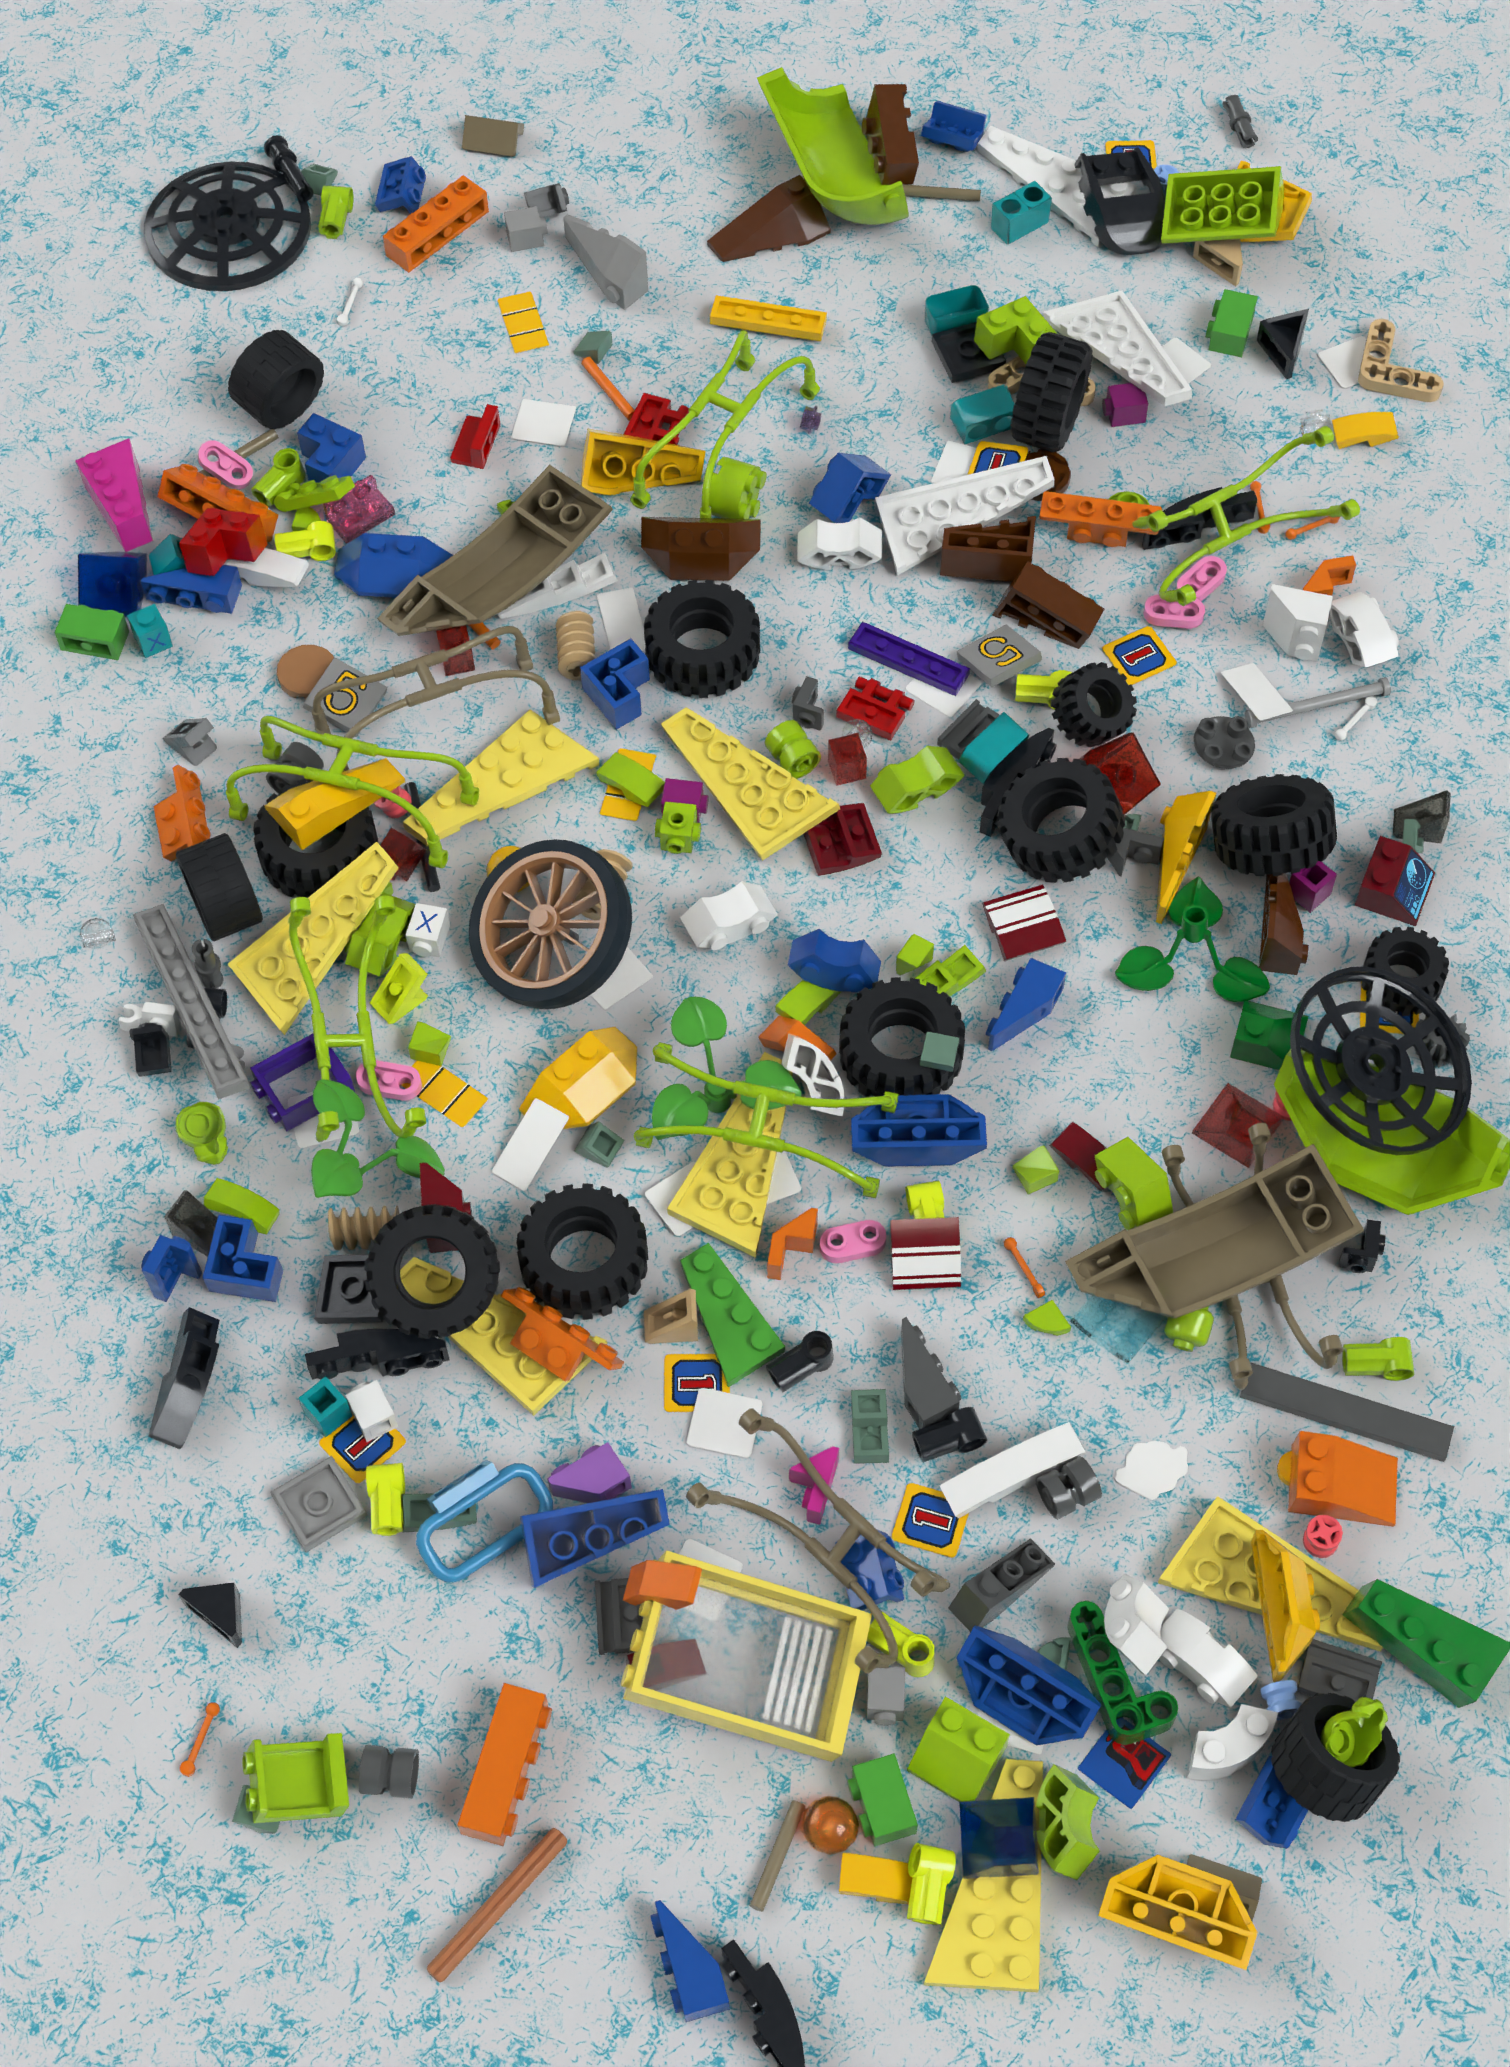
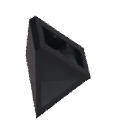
M1309 309L1260 321L1256 341L1286 379L1292 378Z

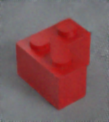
M207 508L179 542L188 573L215 576L228 558L255 562L268 543L260 515Z

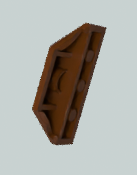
M641 517V548L670 580L730 581L760 551L761 519Z

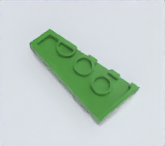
M709 1243L680 1260L689 1288L696 1290V1304L728 1387L785 1352V1345Z

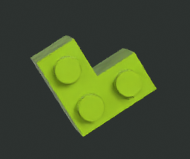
M1024 296L978 316L974 342L989 360L1014 349L1024 363L1027 364L1038 338L1044 333H1056V331L1029 299Z
M1129 1137L1095 1155L1097 1166L1095 1171L1096 1179L1103 1188L1106 1189L1108 1187L1114 1193L1121 1211L1118 1213V1217L1126 1230L1173 1213L1167 1173Z

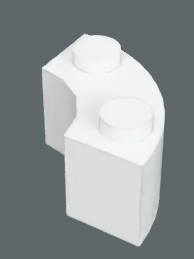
M860 517L845 523H828L816 519L798 532L797 561L810 567L831 570V566L849 565V569L852 570L868 566L882 559V530Z
M1357 592L1332 601L1329 612L1332 628L1344 641L1352 664L1366 668L1399 657L1397 651L1399 645L1398 636L1394 630H1390L1374 597L1370 598L1362 592Z
M741 881L734 888L721 895L701 897L680 919L696 947L719 950L727 944L745 938L752 933L759 934L769 927V922L778 914L760 885Z
M788 1034L781 1065L799 1077L805 1090V1097L844 1099V1090L840 1076L825 1053L805 1039ZM807 1106L811 1110L843 1117L844 1107Z
M1123 1574L1120 1580L1116 1581L1110 1588L1111 1596L1107 1603L1104 1618L1105 1632L1109 1641L1146 1676L1168 1647L1161 1640L1160 1629L1169 1608L1144 1582Z
M1177 1608L1160 1629L1161 1640L1168 1646L1160 1656V1662L1167 1668L1172 1670L1175 1668L1188 1677L1198 1687V1693L1211 1704L1218 1702L1231 1708L1258 1675L1230 1644L1224 1646L1216 1642L1209 1632L1211 1629L1209 1626L1189 1613Z
M1241 1704L1235 1719L1226 1727L1215 1731H1198L1193 1743L1187 1779L1217 1780L1231 1776L1249 1763H1252L1269 1739L1275 1726L1278 1712Z

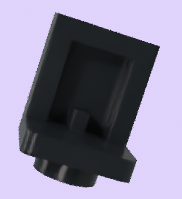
M143 1023L138 1028L130 1029V1037L134 1041L136 1073L138 1076L172 1072L169 1035L163 1026L156 1023Z
M1367 1219L1364 1232H1362L1360 1249L1344 1247L1339 1258V1267L1347 1268L1348 1271L1353 1273L1373 1271L1378 1255H1383L1386 1236L1380 1234L1381 1221Z

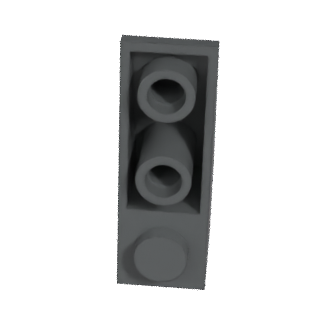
M905 1317L902 1319L901 1325L904 1405L918 1428L922 1429L944 1421L949 1414L959 1410L961 1395L956 1385L952 1381L948 1383L941 1373L943 1372V1366L935 1353L930 1355L924 1346L926 1340L917 1325L912 1326L908 1318Z
M1030 1538L965 1582L948 1609L970 1632L975 1625L983 1628L996 1619L1051 1570L1055 1563Z

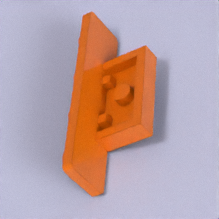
M1045 491L1043 492L1039 518L1041 520L1069 523L1067 539L1075 540L1079 543H1099L1108 547H1126L1128 531L1152 535L1158 534L1159 531L1153 532L1150 528H1134L1132 523L1139 517L1148 516L1158 510L1162 511V507Z
M180 765L172 768L177 792L153 806L163 858L171 862L177 859V851L208 840L211 836L210 830L207 827L206 809L200 792V780L193 771H189Z
M522 1287L503 1290L501 1297L526 1313L510 1344L562 1380L569 1381L585 1354L608 1370L622 1368L624 1361L616 1357L618 1352L614 1348L604 1343L597 1344L589 1338L590 1333L586 1329L576 1324L569 1325L561 1319L563 1315L558 1310L547 1305L543 1307L535 1302V1295Z

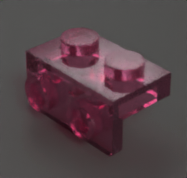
M372 475L355 482V487L340 500L323 503L327 522L333 526V529L346 544L395 515L394 507L377 489L376 479Z

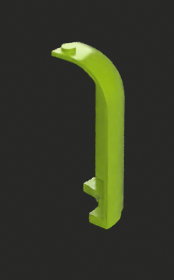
M782 67L757 77L761 90L807 186L823 207L844 220L865 225L888 224L909 217L902 182L898 181L891 185H882L878 173L874 171V159L872 154L868 152V141L865 135H863L862 129L850 107L843 84L825 89L811 88L807 92L791 81Z

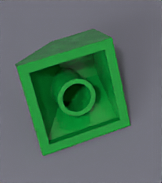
M1244 1001L1230 1058L1280 1070L1286 1054L1291 1049L1290 1033L1295 1012L1252 1001ZM1302 1015L1300 1035L1304 1036L1309 1017L1307 1015Z

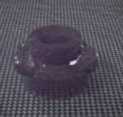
M816 405L814 408L806 406L803 412L800 429L808 431V434H811L812 429L818 431L822 413L817 412L818 407Z

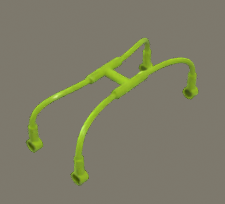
M741 330L723 368L719 373L715 374L689 408V413L659 440L640 461L636 470V477L633 479L634 493L630 497L631 503L639 509L646 507L651 500L650 494L646 491L645 478L643 477L647 464L694 417H698L708 403H712L733 414L724 425L725 429L712 450L705 471L702 488V507L699 512L700 518H711V509L709 507L711 479L718 455L730 433L735 432L736 428H738L739 424H741L759 400L761 392L778 375L794 365L805 364L804 383L799 391L805 399L813 400L820 391V387L815 382V368L811 360L805 356H798L782 363L768 374L755 389H752L740 404L716 392L725 382V376L728 374L734 361L742 371H749L756 361L755 357L751 354V342L748 339V333L746 330Z
M1323 426L1314 432L1303 434L1302 437L1294 439L1278 450L1239 483L1231 484L1193 503L1184 511L1166 516L1163 511L1158 510L1133 521L1132 525L1134 528H1150L1153 532H1157L1167 527L1168 523L1191 515L1196 516L1210 509L1220 535L1218 538L1204 544L1203 548L1186 558L1166 577L1159 589L1160 598L1169 603L1178 602L1182 606L1195 601L1196 593L1189 584L1177 590L1167 591L1175 578L1193 562L1206 554L1210 555L1251 534L1252 530L1291 519L1330 516L1333 518L1343 517L1345 520H1350L1359 515V504L1354 499H1350L1340 505L1330 506L1327 509L1277 514L1250 524L1245 523L1230 530L1220 504L1235 496L1239 490L1252 483L1295 447L1301 444H1316L1319 447H1323L1333 442L1334 435L1332 430L1328 426Z
M264 716L261 718V729L259 732L264 744L262 749L264 758L278 760L282 751V745L280 742L275 741L272 729L268 726V723L303 737L322 742V745L338 748L340 751L329 771L308 766L301 768L276 764L252 765L236 770L229 776L226 784V796L230 804L229 817L231 819L244 821L249 811L248 804L242 802L237 788L234 787L236 780L240 777L262 772L301 775L305 779L352 790H366L398 804L412 814L425 829L430 849L429 865L442 869L445 868L448 861V851L442 849L439 836L436 835L427 818L416 807L386 789L362 782L360 778L343 775L342 772L353 752L373 757L380 755L445 763L453 766L460 773L461 803L475 806L479 799V788L474 787L471 774L461 762L442 754L386 749L378 747L377 744L328 733L319 734L274 716Z
M385 895L374 900L376 911L372 917L373 923L366 940L359 971L358 1012L356 1014L359 1033L327 1034L324 1013L321 1012L318 995L301 950L297 927L300 926L303 917L311 914L310 900L306 897L293 898L290 901L291 914L288 919L289 936L312 1005L313 1014L311 1018L321 1080H330L329 1069L331 1068L329 1048L361 1047L363 1067L367 1070L370 1088L382 1118L396 1136L402 1138L414 1135L418 1127L426 1124L425 1110L418 1107L406 1110V1122L402 1129L399 1128L391 1117L376 1078V1058L369 1012L366 1010V979L370 956L380 926L384 924L388 915L395 913L394 898ZM327 1111L319 1113L316 1140L318 1142L328 1139L331 1131H335L340 1127L337 1112Z
M659 1042L658 1045L654 1046L653 1055L655 1056V1062L671 1064L702 1081L732 1090L734 1094L756 1098L749 1132L728 1127L721 1129L706 1126H666L656 1128L640 1126L639 1130L634 1133L636 1146L650 1148L653 1136L700 1134L723 1137V1140L780 1153L786 1151L808 1158L863 1188V1196L876 1199L880 1179L867 1176L865 1180L827 1157L797 1145L785 1143L784 1139L762 1135L769 1102L790 1106L797 1104L828 1108L882 1105L881 1111L895 1113L899 1094L885 1091L884 1096L852 1099L800 1097L788 1091L742 1081L731 1082L715 1077L672 1056V1045Z

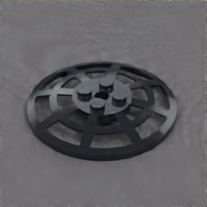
M230 161L213 163L182 174L158 193L146 213L144 238L149 254L156 266L175 281L206 291L241 290L273 279L297 260L310 236L311 217L307 201L305 202L304 198L303 202L298 200L301 213L284 210L281 198L274 188L285 184L292 191L293 189L290 187L285 176L275 169L250 162ZM223 171V174L208 176L192 184L187 183L200 176ZM235 171L260 173L272 177V179L264 182L250 175L235 173ZM222 180L221 189L208 193L199 189V187L208 183ZM233 180L249 182L256 186L244 192L233 188ZM175 189L181 191L172 202L167 215L153 218L156 210L166 197ZM266 192L272 199L275 209L259 208L254 199ZM188 195L197 200L192 210L177 212L180 204ZM227 214H228V215H232V216L229 217V218L221 217V216L227 215ZM260 218L274 219L270 229L264 236L256 231ZM192 220L194 231L184 239L178 232L176 223ZM283 220L300 223L294 241L285 252L280 254L270 243L280 232ZM168 225L170 236L178 246L168 258L162 255L152 235V229ZM247 238L253 243L243 249L229 252V245L240 243ZM202 239L205 242L217 245V252L205 251L194 247V245ZM259 251H262L272 261L254 271L229 276V261L244 259ZM187 253L201 260L217 262V277L194 274L176 265Z
M1349 967L1336 970L1322 977L1306 991L1298 1003L1292 1019L1290 1033L1291 1055L1296 1074L1304 1092L1316 1110L1331 1126L1345 1137L1363 1147L1392 1155H1412L1427 1151L1446 1140L1458 1128L1466 1115L1471 1097L1472 1079L1470 1063L1465 1046L1456 1027L1446 1012L1431 996L1402 976L1372 967ZM1344 982L1371 983L1368 1002L1351 1001L1336 1006L1328 988ZM1384 987L1408 999L1425 1014L1427 1019L1413 1028L1399 1014L1387 1007L1381 1006ZM1318 995L1326 1014L1316 1026L1311 1041L1300 1035L1301 1018L1311 1000ZM1349 1013H1366L1365 1027L1357 1028L1352 1032L1342 1015ZM1381 1017L1393 1024L1404 1036L1397 1040L1390 1033L1380 1029L1379 1018ZM1330 1023H1332L1342 1039L1336 1051L1321 1045L1324 1033ZM1437 1029L1450 1054L1455 1078L1435 1075L1432 1057L1422 1038ZM1412 1046L1420 1058L1424 1074L1412 1072L1411 1061L1406 1052ZM1301 1049L1312 1055L1315 1074L1325 1092L1321 1096H1319L1305 1069ZM1321 1059L1336 1065L1341 1082L1334 1087H1331L1327 1080ZM1368 1059L1373 1060L1374 1064L1379 1068V1072L1374 1071L1370 1067ZM1410 1085L1424 1087L1421 1101L1415 1110L1401 1097ZM1435 1089L1455 1091L1450 1115L1444 1125L1439 1130H1436L1422 1118L1432 1105ZM1350 1092L1356 1098L1363 1101L1365 1116L1351 1109L1340 1098ZM1334 1103L1346 1116L1366 1126L1369 1138L1350 1128L1330 1110L1329 1106ZM1391 1103L1404 1118L1395 1121H1379L1378 1105ZM1413 1125L1428 1138L1421 1143L1411 1146L1388 1145L1383 1142L1381 1130L1397 1131Z

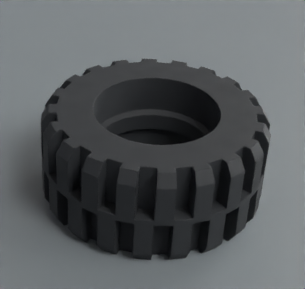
M1052 332L1044 333L1038 338L1027 361L1013 408L1011 434L1017 442L1050 452H1057L1063 449L1078 417L1089 380L1093 350L1088 343Z
M697 580L688 581L687 585L682 586L678 584L671 587V592L665 591L657 597L658 603H652L644 621L645 654L649 661V669L654 672V677L660 683L666 682V688L673 692L680 690L681 695L691 697L692 694L699 695V698H708L710 694H716L717 697L726 694L727 689L733 691L740 687L741 680L745 682L753 674V669L757 667L759 662L760 621L758 614L755 613L754 605L750 600H745V595L737 589L732 591L731 586L725 583H721V585L715 584L714 580H705V583H697ZM700 628L713 629L728 637L722 644L703 650L686 647L677 641L686 632Z
M1057 758V762H1050V760L1040 762L1041 766L1034 769L1031 766L1024 771V776L1021 778L1017 776L1010 784L1012 789L1005 791L1001 799L1003 804H1000L998 807L997 816L999 821L997 824L999 832L1017 866L1023 872H1028L1029 876L1037 880H1041L1043 877L1045 882L1057 883V879H1062L1063 883L1071 882L1077 876L1085 878L1091 875L1090 871L1094 868L1099 870L1106 864L1105 859L1107 857L1112 858L1117 851L1116 843L1120 844L1124 835L1122 830L1125 826L1123 808L1106 774L1101 773L1100 769L1095 765H1087L1084 760L1073 759V762H1070L1068 758ZM1066 806L1086 808L1081 820L1071 829L1056 835L1036 833L1040 823L1051 812Z
M1275 774L1272 777H1266L1265 775L1259 776L1254 780L1247 779L1241 781L1237 786L1232 785L1227 788L1225 793L1222 792L1211 809L1217 857L1228 868L1232 870L1237 869L1242 874L1248 875L1253 873L1255 876H1265V874L1282 876V873H1297L1303 868L1309 869L1315 866L1317 861L1322 862L1336 845L1337 830L1333 795L1322 783H1317L1309 777L1304 779L1300 775L1284 776V774Z
M306 779L298 780V784L290 787L288 784L280 788L281 793L278 795L272 794L266 802L268 804L290 788L309 782ZM264 805L260 808L257 814L258 820L254 822L253 827L254 844L264 875L268 876L269 882L275 888H281L282 893L289 897H293L294 894L298 897H310L375 842H378L374 819L369 806L338 826L336 829L344 833L341 839L331 848L319 853H301L290 848L289 846L293 840L268 813Z
M894 977L888 983H884L883 980L872 983L871 990L863 988L857 993V1000H850L846 1006V1014L842 1015L840 1023L839 1053L842 1069L847 1072V1079L851 1085L856 1086L859 1084L858 1092L865 1097H869L870 1094L875 1097L883 1096L885 1091L908 1096L940 1094V1088L943 1091L949 1089L953 1084V1078L957 1077L961 1070L965 1045V1024L961 1020V1012L958 1006H951L952 998L947 993L942 992L939 994L937 986L927 982L926 986L919 984L920 979L910 978V981H901V977ZM895 1025L911 1026L922 1031L925 1035L927 1032L960 1038L953 1072L920 1066L921 1055L910 1059L889 1057L880 1052L871 1040L879 1031Z
M583 1183L582 1188L573 1189V1184L563 1186V1191L556 1194L555 1190H552L545 1194L546 1201L543 1203L536 1201L530 1207L531 1216L525 1215L520 1224L521 1231L517 1233V1256L525 1287L529 1288L530 1292L535 1295L534 1300L537 1303L544 1301V1306L547 1305L556 1310H561L563 1317L574 1319L575 1314H581L583 1320L593 1319L592 1314L599 1312L604 1317L612 1313L613 1306L618 1305L619 1308H622L629 1302V1293L632 1295L637 1294L641 1288V1280L646 1277L648 1270L647 1260L649 1258L644 1223L640 1220V1214L634 1206L629 1207L628 1199L623 1195L617 1194L614 1197L612 1189L601 1186L600 1190H596L593 1188V1184ZM579 1231L600 1233L615 1245L614 1253L606 1263L587 1272H573L561 1268L551 1259V1253L560 1240Z
M424 1205L396 1215L378 1231V1235L370 1244L368 1249L369 1255L365 1260L364 1271H366L367 1276L365 1285L366 1290L371 1294L372 1305L375 1310L378 1309L382 1313L383 1319L389 1325L393 1324L399 1328L400 1332L407 1335L414 1334L418 1338H443L468 1328L486 1311L497 1291L500 1262L497 1258L496 1246L487 1234L488 1231L483 1225L475 1221L473 1216L447 1205ZM428 1238H437L452 1244L460 1252L465 1264V1278L458 1293L451 1299L437 1304L424 1303L412 1297L404 1288L400 1277V1265L406 1251L414 1243Z

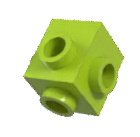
M665 801L662 819L657 818L655 824V837L660 838L661 850L674 854L692 853L694 841L699 842L701 835V823H697L696 805Z

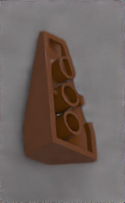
M798 175L772 189L707 241V245L722 262L755 256L756 252L772 248L773 252L782 250L784 245L797 243L798 246L808 245L830 234L831 229L821 204L813 196L803 177Z
M1282 873V876L1266 874L1259 968L1267 972L1297 975L1300 964H1306L1309 945L1303 944L1304 930L1287 874Z

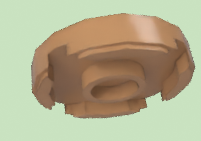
M301 645L290 649L281 657L277 664V678L282 690L290 697H304L306 700L334 659L333 654L317 645Z

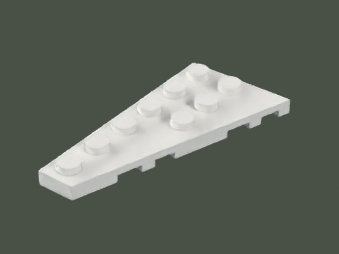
M990 126L979 140L977 151L999 169H1006L1011 173L1013 180L1019 185L1022 183L1027 185L1036 181L1052 197L1051 210L1059 217H1066L1074 224L1073 228L1079 233L1085 232L1092 238L1091 242L1099 247L1102 242L1094 231L1096 224L1091 216H1086L1083 208L1085 204L1084 194L1080 193L1078 184L1082 174L1080 168H1075L1076 160ZM1130 182L1100 185L1104 198L1135 195L1137 185Z
M1123 291L1043 312V317L1052 328L1066 337L1088 343L1093 350L1092 355L1162 405L1168 406L1192 399V388Z
M1047 456L875 497V505L897 576L942 551L944 528L979 523L984 527L1054 487V476Z

